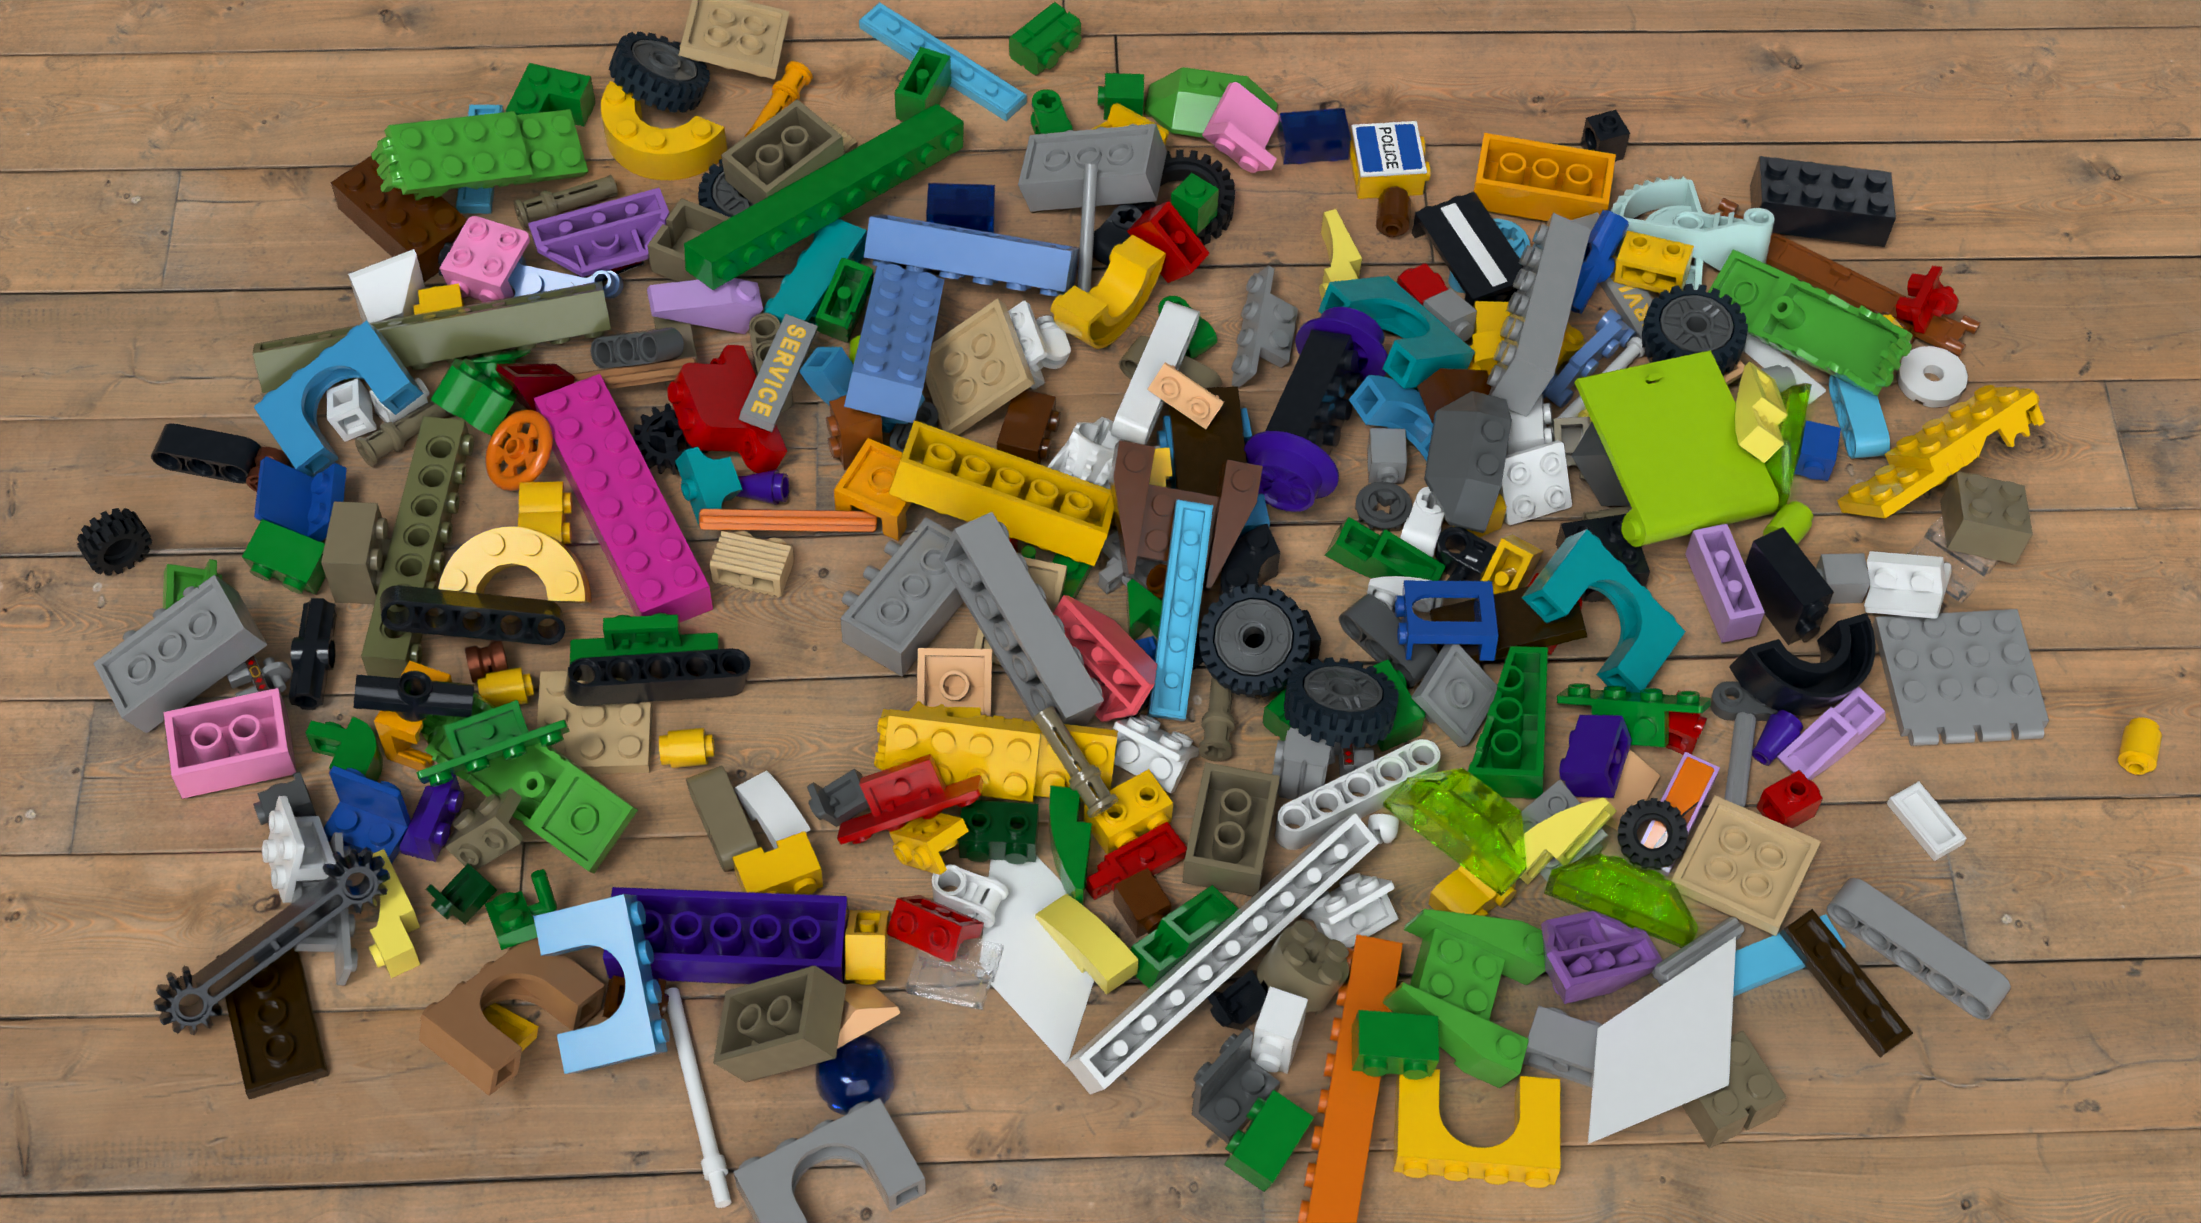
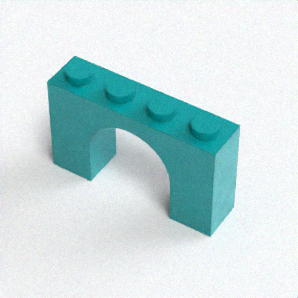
M1389 276L1329 282L1318 310L1321 314L1333 307L1353 308L1370 316L1379 324L1381 329L1404 338L1394 340L1382 368L1404 389L1417 387L1440 368L1468 369L1475 351Z
M1588 529L1583 530L1565 539L1524 593L1522 599L1548 623L1566 616L1587 588L1597 590L1605 595L1612 602L1618 613L1621 633L1616 648L1596 675L1607 686L1626 687V692L1640 693V690L1647 687L1686 631L1676 622L1675 617L1652 597L1650 591L1627 571L1626 566L1602 545L1601 540L1597 536L1593 535Z

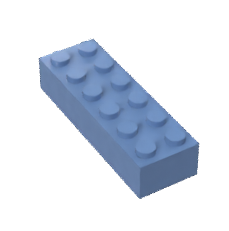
M880 214L869 217L864 258L873 259L872 265L875 266L878 263L885 265L895 264L898 266L899 264H905L906 270L918 273L932 272V269L940 270L939 276L949 279H959L969 275L973 276L972 282L984 285H993V283H998V281L1007 282L1006 288L1019 291L1031 289V286L1039 287L1040 294L1057 297L1060 294L1064 295L1065 292L1075 285L1079 247Z
M877 264L844 407L909 423L914 422L924 387L945 279L938 278L927 272L918 273L905 270L895 264Z

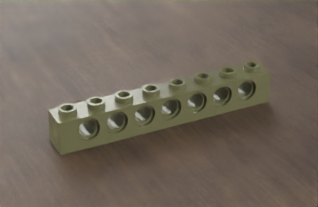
M427 416L422 418L361 654L368 676L399 678L409 661L421 664L423 649L420 643L423 634L394 631L387 628L381 620L380 597L386 588L396 585L438 589L436 583L437 574L443 573L445 566L444 546L445 543H450L452 538L451 517L452 514H457L459 510V485H464L466 481L467 455H472L474 448V437L468 433L465 420ZM395 604L389 610L401 612L406 607H403L404 605Z

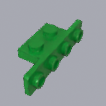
M665 613L634 617L618 615L612 618H603L604 638L573 639L570 641V664L576 659L587 657L719 649V638L717 633L681 634L678 615H668Z
M1574 683L1568 685V688L1557 695V703L1592 706V715L1623 716L1632 739L1631 745L1666 747L1669 744V711L1703 713L1711 706V698L1700 697V693L1696 691L1677 692V695L1663 694V690L1657 688H1646L1637 693L1626 692V687L1607 686L1604 687V690L1590 689L1589 684Z
M516 700L445 725L444 729L454 759L416 773L418 779L423 784L430 783L431 787L442 785L453 780L452 774L467 769L468 773H475L488 768L490 760L504 756L505 760H511L526 754V747L541 743L542 747L559 743L564 740L563 734L570 732L564 719L529 732L520 704Z

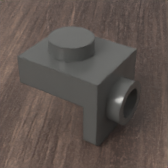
M853 769L824 788L814 782L808 785L807 789L811 796L809 806L813 814L819 820L824 819L838 827L841 823L867 809L869 805L859 785L860 779L863 778L862 774Z

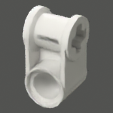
M1424 487L1418 492L1400 538L1433 558L1442 530L1444 512L1437 504L1429 487Z
M951 864L945 865L947 871L943 874L933 873L932 890L935 902L983 922L984 928L993 926L996 920L994 913L1000 901L1005 900L1009 893L1008 888L1004 884L991 877L981 876ZM950 885L958 888L952 892L942 890V888Z

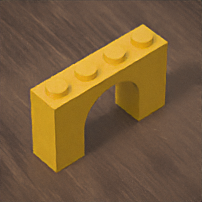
M1435 1069L1431 1077L1427 1076L1418 1080L1405 1078L1402 1074L1397 1075L1393 1172H1401L1411 1178L1438 1175L1444 1176L1445 1179L1450 1181H1464L1468 1178L1484 1179L1485 1182L1495 1185L1505 1184L1508 1181L1525 1182L1527 1186L1533 1188L1555 1185L1560 1172V1079L1520 1076L1515 1090L1514 1133L1501 1144L1479 1148L1458 1141L1447 1131L1441 1120L1439 1112L1440 1069Z

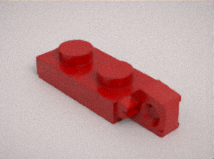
M1165 822L1105 855L1104 861L1097 865L1098 872L1086 878L1087 884L1085 889L1092 899L1096 900L1112 890L1114 892V885L1146 868L1154 876L1185 859L1187 847L1171 825Z

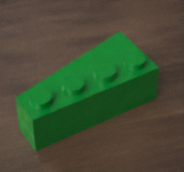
M1510 646L1497 684L1495 697L1490 704L1482 734L1479 736L1474 758L1470 762L1467 771V783H1477L1485 786L1491 792L1492 797L1537 799L1543 794L1548 647Z

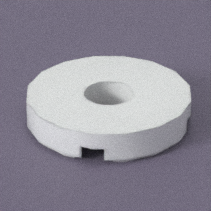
M1923 346L1911 350L1906 357L1904 356L1901 359V366L1896 375L1899 388L1907 398L1914 402L1917 399L1924 402L1923 406L1931 408L1946 407L1955 403L1964 392L1968 380L1965 365L1961 360L1948 350L1935 346ZM1924 374H1934L1940 380L1931 381L1924 376Z

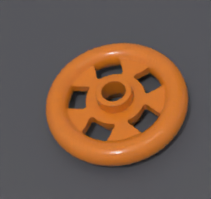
M534 410L515 412L505 418L494 431L487 447L485 463L490 480L500 489L507 491L519 490L520 482H533L547 465L552 451L553 435L548 420L541 413ZM523 424H530L527 434L521 432ZM536 439H538V447L534 442ZM505 460L508 467L502 472L500 464ZM518 467H526L523 472L517 473Z

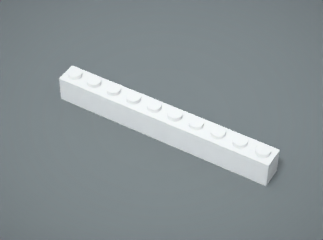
M1356 813L1338 821L1065 1063L1089 1094L1106 1089L1378 845L1379 841Z

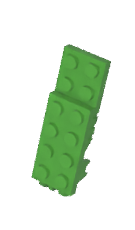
M570 109L516 115L515 111L388 125L384 130L386 137L377 142V148L371 153L372 159L376 160L379 164L377 174L384 180L380 186L382 192H390L393 188H398L402 190L403 195L414 194L415 200L428 196L438 198L454 188L469 187L477 190L483 187V189H487L497 185L502 187L513 183L518 185L582 177L588 173Z
M1734 249L1708 291L1711 293L1712 289L1716 288L1720 290V298L1727 294L1732 298L1731 305L1736 302L1741 307L1740 313H1744L1746 316L1748 334L1758 338L1768 346L1875 396H1878L1882 387H1889L1894 379L1893 371L1899 370L1901 366L1899 361L1902 356L1906 357L1912 348L1910 340L1913 335L1909 331L1894 325L1882 314L1874 313L1862 305L1860 308H1856L1833 294L1829 295L1825 290L1818 287L1814 288L1805 281L1801 282L1794 276Z
M474 692L471 716L496 708ZM428 715L422 721L423 728L420 733H422L429 744L425 751L433 756L432 760L440 764L454 759L444 726L466 717ZM541 743L526 747L527 753L520 757L505 760L504 756L490 760V766L481 771L468 773L467 769L454 773L480 790L486 797L494 793L498 796L512 788L522 797L512 816L522 821V824L584 869L594 874L638 811L637 808L587 774L584 769L552 746L542 747Z

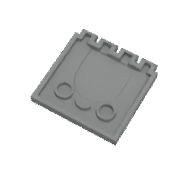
M2018 609L1939 613L1935 619L1900 615L1875 617L1872 625L1901 737L1908 736L1911 746L1938 745L1939 734L1943 744L1974 743L1975 732H1977L1980 742L2010 741L2012 737L2011 730H2013L2016 740L2043 739L2044 728L2047 726L2049 719Z

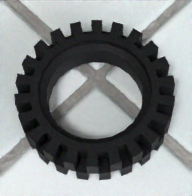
M1183 149L1176 150L1175 158H1172L1170 152L1167 151L1160 187L1168 182L1184 181L1193 173L1219 189L1217 216L1197 235L1203 245L1211 242V235L1215 239L1219 238L1222 235V229L1226 231L1230 220L1232 221L1235 201L1234 180L1230 179L1228 169L1222 171V163L1218 160L1211 165V156L1204 154L1202 159L1198 160V151L1191 150L1190 157H1183ZM1154 201L1131 203V205L1140 209L1142 214L1156 207Z

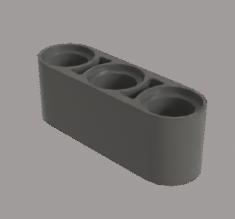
M668 327L599 337L594 339L590 350L595 365L605 369L676 359L683 352L684 342L677 329Z
M1366 594L1339 616V623L1342 629L1378 663L1388 659L1395 671L1399 670L1404 675L1407 687H1414L1424 678L1438 656L1436 651L1429 644H1413L1411 660H1406L1404 645H1398L1397 641L1398 622H1402V620L1396 617L1395 613L1378 598L1371 594Z

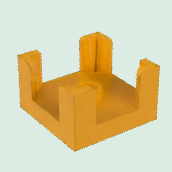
M868 438L834 489L835 510L852 511V506L880 517L882 518L883 534L899 541L907 528L906 511L912 502H906L899 497L890 495L889 491L903 452Z
M413 661L408 662L401 674L402 676L409 671H419L428 675L432 681L453 683L450 674ZM379 711L374 724L388 760L419 771L433 765V756L410 748L412 743L418 744L420 740L419 733L423 728L422 721L425 719L411 722L402 719L396 712Z

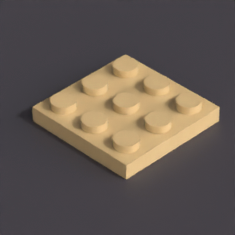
M692 0L679 56L693 61L719 65L726 69L751 73L758 77L775 79L790 11L746 0Z
M998 298L932 343L925 380L934 406L938 410V418L942 429L955 435L961 434L1035 384L1006 304Z
M568 671L540 672L537 729L565 719L570 732L563 734L564 740L551 745L554 749L584 769L587 774L650 772L652 702L576 706L570 703L564 694ZM615 678L618 681H626L622 678ZM582 680L577 681V682H580V683H582V684H588V682H586V681H582Z
M1714 795L1671 879L1669 889L1777 936L1816 856L1821 841Z

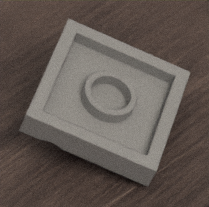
M1445 644L1411 698L1425 711L1426 719L1430 723H1436L1460 747L1469 744L1486 717L1490 704L1495 697L1497 684L1459 644Z

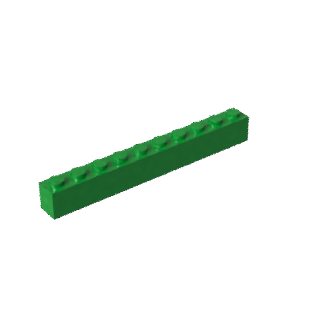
M937 103L684 243L685 270L710 289L718 288L962 149L964 121Z

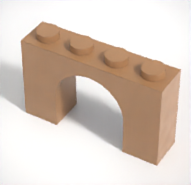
M537 937L510 947L507 953L495 962L489 961L473 978L467 982L462 981L457 984L444 999L438 1003L433 1002L428 1005L420 1018L419 1041L490 1096L518 1074L522 1047L485 1018L483 1011L487 1007L503 1000L516 999L528 1001L540 1006L573 1031L600 1011L605 984L565 954L542 956Z

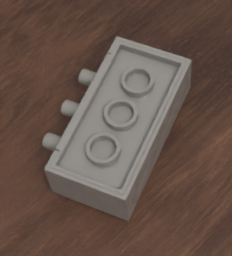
M1130 124L1123 127H1098L1097 129L1067 130L1066 132L1030 135L1018 186L1030 212L1082 207L1084 164H1097L1096 206L1157 201L1167 150L1156 124L1139 126Z
M925 517L902 545L893 540L886 544L884 552L892 556L881 571L872 565L866 567L863 577L871 582L860 596L848 590L842 597V603L849 606V609L840 618L843 643L896 674L904 676L917 660L918 648H926L964 602L939 560L952 534L950 530Z
M215 574L197 588L194 586L187 587L183 591L184 597L167 610L164 608L157 609L153 613L154 619L137 632L134 630L127 631L123 635V642L93 663L121 718L146 734L164 721V712L181 709L267 646L264 637L238 591Z

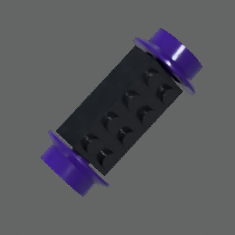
M1348 307L1329 308L1321 314L1320 318L1307 321L1299 328L1295 343L1300 356L1265 432L1252 436L1244 447L1247 463L1263 466L1258 494H1264L1266 503L1272 507L1290 512L1304 511L1313 505L1315 499L1330 495L1338 485L1339 472L1329 455L1332 448L1337 447L1339 444L1344 421L1350 419L1352 404L1349 398L1368 375L1384 377L1386 374L1382 369L1388 357L1383 347L1385 341L1384 333L1374 319L1359 310Z

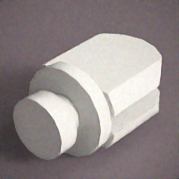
M1052 316L1039 317L1036 323L1048 353L1041 362L1044 367L1049 369L1061 368L1066 364L1072 350L1066 332L1057 327Z

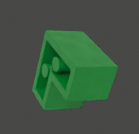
M529 63L505 111H515L516 115L570 109L574 124L585 127L596 104L591 76Z

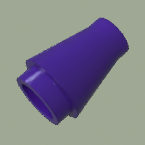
M772 470L738 476L742 490L736 497H745L778 505L779 502H786L788 499L789 478L786 473Z
M1779 710L1777 714L1770 715L1756 747L1752 750V756L1761 764L1769 766L1781 752L1801 735L1800 732L1803 729V725L1800 720L1785 710Z

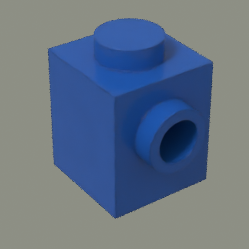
M1806 420L1798 441L1793 474L1805 476L1809 479L1828 481L1836 462L1841 428Z

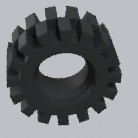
M119 508L112 509V514L110 515L107 511L100 513L102 518L99 520L95 517L89 520L91 523L90 527L83 526L81 529L83 534H79L77 538L79 541L77 543L78 548L92 570H95L100 575L104 572L105 576H110L113 570H115L116 574L123 573V568L126 566L128 569L135 567L133 562H141L144 559L142 553L148 554L150 551L148 545H152L151 535L138 515L127 508H124L122 512Z
M1651 798L1648 801L1642 799L1634 806H1629L1626 813L1622 815L1618 827V844H1620L1621 852L1624 856L1628 857L1629 862L1633 865L1637 864L1641 866V869L1648 870V868L1661 870V867L1671 866L1682 855L1688 838L1687 823L1685 818L1681 816V811L1677 807H1672L1670 802L1666 800L1664 802L1657 801L1658 798ZM1656 820L1666 827L1668 838L1661 847L1651 849L1640 843L1637 831L1645 821Z

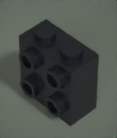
M1626 514L1561 523L1556 540L1557 549H1559L1567 537L1588 529L1601 540L1602 545L1617 560L1626 566L1627 571L1642 586L1646 587L1650 570L1642 547L1632 546L1622 535L1621 526ZM1587 588L1581 596L1582 601L1597 602L1607 598L1601 592Z

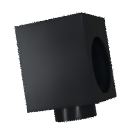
M1612 110L1586 117L1580 144L1583 149L1616 154L1615 161L1624 159L1630 132L1617 110Z

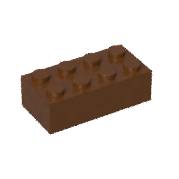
M369 156L331 182L338 209L391 257L414 249L417 254L423 281L426 282L439 273L438 256L446 242H453L457 239L468 219L441 196L438 198L428 196L415 200L414 194L403 195L402 190L398 188H393L390 192H382L380 186L384 180L377 174L379 164L376 160L372 159V156Z

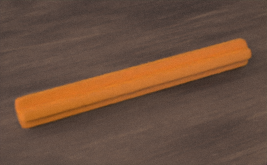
M703 508L699 512V527L702 530L875 532L877 516L866 511Z

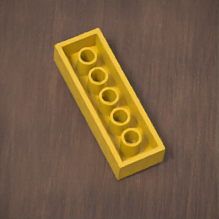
M915 420L889 491L890 495L899 497L903 501L913 502L933 509L937 513L947 514L967 522L993 512L997 521L1002 522L1007 528L1010 538L1027 542L1042 550H1049L1069 557L1076 562H1083L1095 566L1107 538L1114 511L1110 489Z

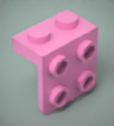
M1238 82L1229 83L1202 136L1248 172L1256 173L1257 171L1271 170L1277 158L1266 151L1265 147L1279 121V116Z
M478 216L469 217L440 266V271L446 284L459 283L463 298L471 297L480 300L482 303L514 297L508 279L530 242L529 234L526 231Z

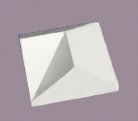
M414 249L348 274L363 322L367 320L369 323L415 315L413 305L419 304L418 290L425 289Z

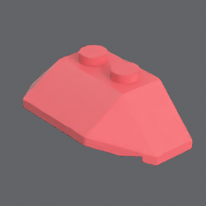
M1063 595L1053 615H1057L1061 619L1065 628V635L1070 644L1080 651L1086 671L1091 678H1094L1099 683L1102 689L1104 701L1094 715L1101 722H1110L1136 715L1155 685L1157 663L1115 620L1070 596Z

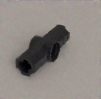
M311 598L309 602L303 604L299 636L294 637L291 644L293 673L290 682L289 701L291 705L298 706L302 710H315L316 707L323 705L328 670H333L335 664L336 649L333 636L337 608L335 603H330L324 598Z
M419 671L406 672L399 678L356 675L353 708L393 711L402 719L411 722L425 719L428 715L468 718L472 714L474 684L432 681L428 675Z

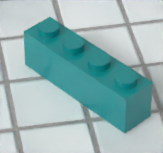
M837 219L816 231L812 244L807 251L803 250L797 260V266L791 274L785 275L780 290L774 298H770L767 301L763 313L774 315L778 318L780 324L785 314L816 325V314L840 259L846 258L857 263H861L864 259L867 230Z

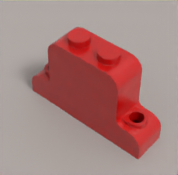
M744 345L725 346L719 357L713 358L710 364H684L674 382L669 384L667 396L678 418L679 427L682 429L689 445L693 448L699 447L703 451L737 452L742 456L745 465L755 473L776 470L788 452L777 425L770 432L739 420L740 412L756 379V374Z

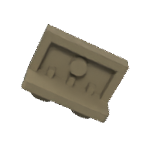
M510 788L498 796L495 793L491 794L474 811L470 809L463 811L453 823L455 830L445 848L464 866L469 863L477 870L521 843L523 836L509 823V820L522 797Z

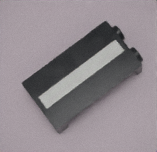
M1475 192L1455 196L1448 201L1434 206H1426L1420 211L1415 212L1412 228L1413 237L1428 236L1465 292L1464 300L1474 308L1475 301H1510L1513 293L1517 292V289L1513 288V283L1519 270L1523 269V265L1519 264L1520 258Z

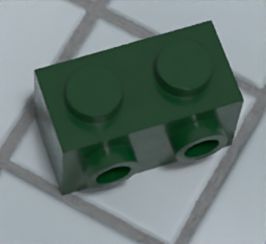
M976 800L974 803L961 808V818H963L969 832L958 839L960 858H967L973 862H985L987 860H1005L1011 864L1036 862L1039 804Z

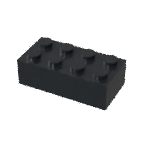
M1759 156L1750 184L1751 208L1767 209L1774 215L1775 220L1772 233L1872 246H1886L1896 219L1891 172Z

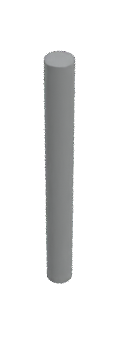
M1084 164L1077 287L1087 293L1091 290L1097 164Z

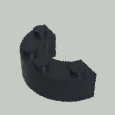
M1268 524L1249 531L1236 541L1222 567L1219 596L1225 592L1227 594L1231 593L1232 588L1238 586L1241 589L1247 588V584H1255L1256 587H1261L1266 581L1278 575L1280 550ZM1301 610L1307 621L1310 633V653L1308 660H1306L1310 664L1311 660L1318 659L1321 637L1308 610ZM1252 634L1247 637L1245 645L1250 648H1257L1263 644L1265 638L1260 634Z
M1860 614L1837 621L1817 639L1821 652L1820 663H1810L1798 659L1787 651L1779 639L1749 647L1729 668L1741 687L1768 707L1777 711L1785 710L1798 716L1820 714L1827 711L1830 707L1836 706L1867 678L1875 658L1874 630L1868 614Z

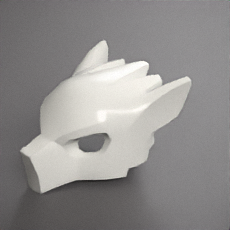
M1101 417L1094 423L1079 422L1073 429L1066 444L1053 458L1048 468L1110 489L1109 477L1114 448L1119 440H1124L1111 436L1113 421Z

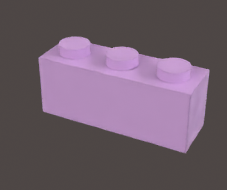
M1728 524L1693 530L1685 555L1721 642L1756 636L1765 612Z

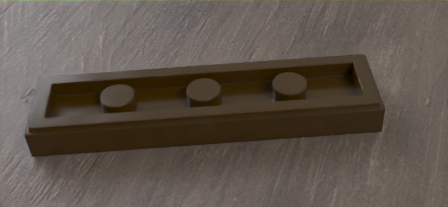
M1813 909L1780 932V935L1879 1058L1913 1034Z

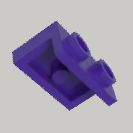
M452 774L453 780L445 784L425 787L399 848L402 854L436 862L442 846L448 840L450 827L455 815L460 811L464 800V792L461 791L455 774Z

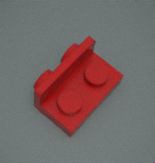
M915 895L897 898L887 929V935L942 960L952 962L956 959L959 946L964 940L980 938L984 923L924 896Z

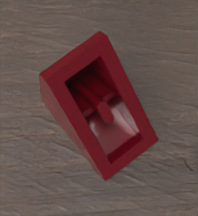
M497 364L496 366L499 376L513 387L512 391L517 395L516 400L528 410L536 411L534 398L571 385L575 379V376L557 364Z

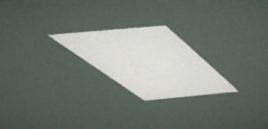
M1037 855L1036 862H1025L1023 864H1011L1005 860H990L989 877L1004 884L1008 888L1009 893L1005 900L1000 901L994 913L996 920L993 926L990 928L983 927L979 972L1066 1066L1065 1063L1069 1060L1094 980L1087 971L1081 973L1038 922L1035 914L1067 893L1059 878Z
M1736 936L1598 1027L1588 1144L1729 1085Z

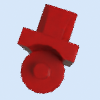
M1932 265L1927 275L1912 273L1908 280L1907 290L1908 296L1916 298L1900 296L1896 303L1897 318L1913 321L1914 332L1925 333L1934 315L1940 317L1942 314H1952L1959 305L1954 289L1950 286L1944 287L1939 279L1943 272L1941 266Z

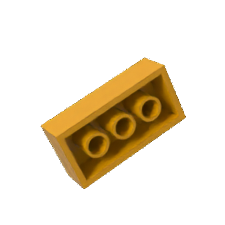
M1484 133L1473 192L1476 193L1489 212L1548 221L1553 213L1569 220L1597 212L1600 215L1602 210L1608 209L1616 154Z

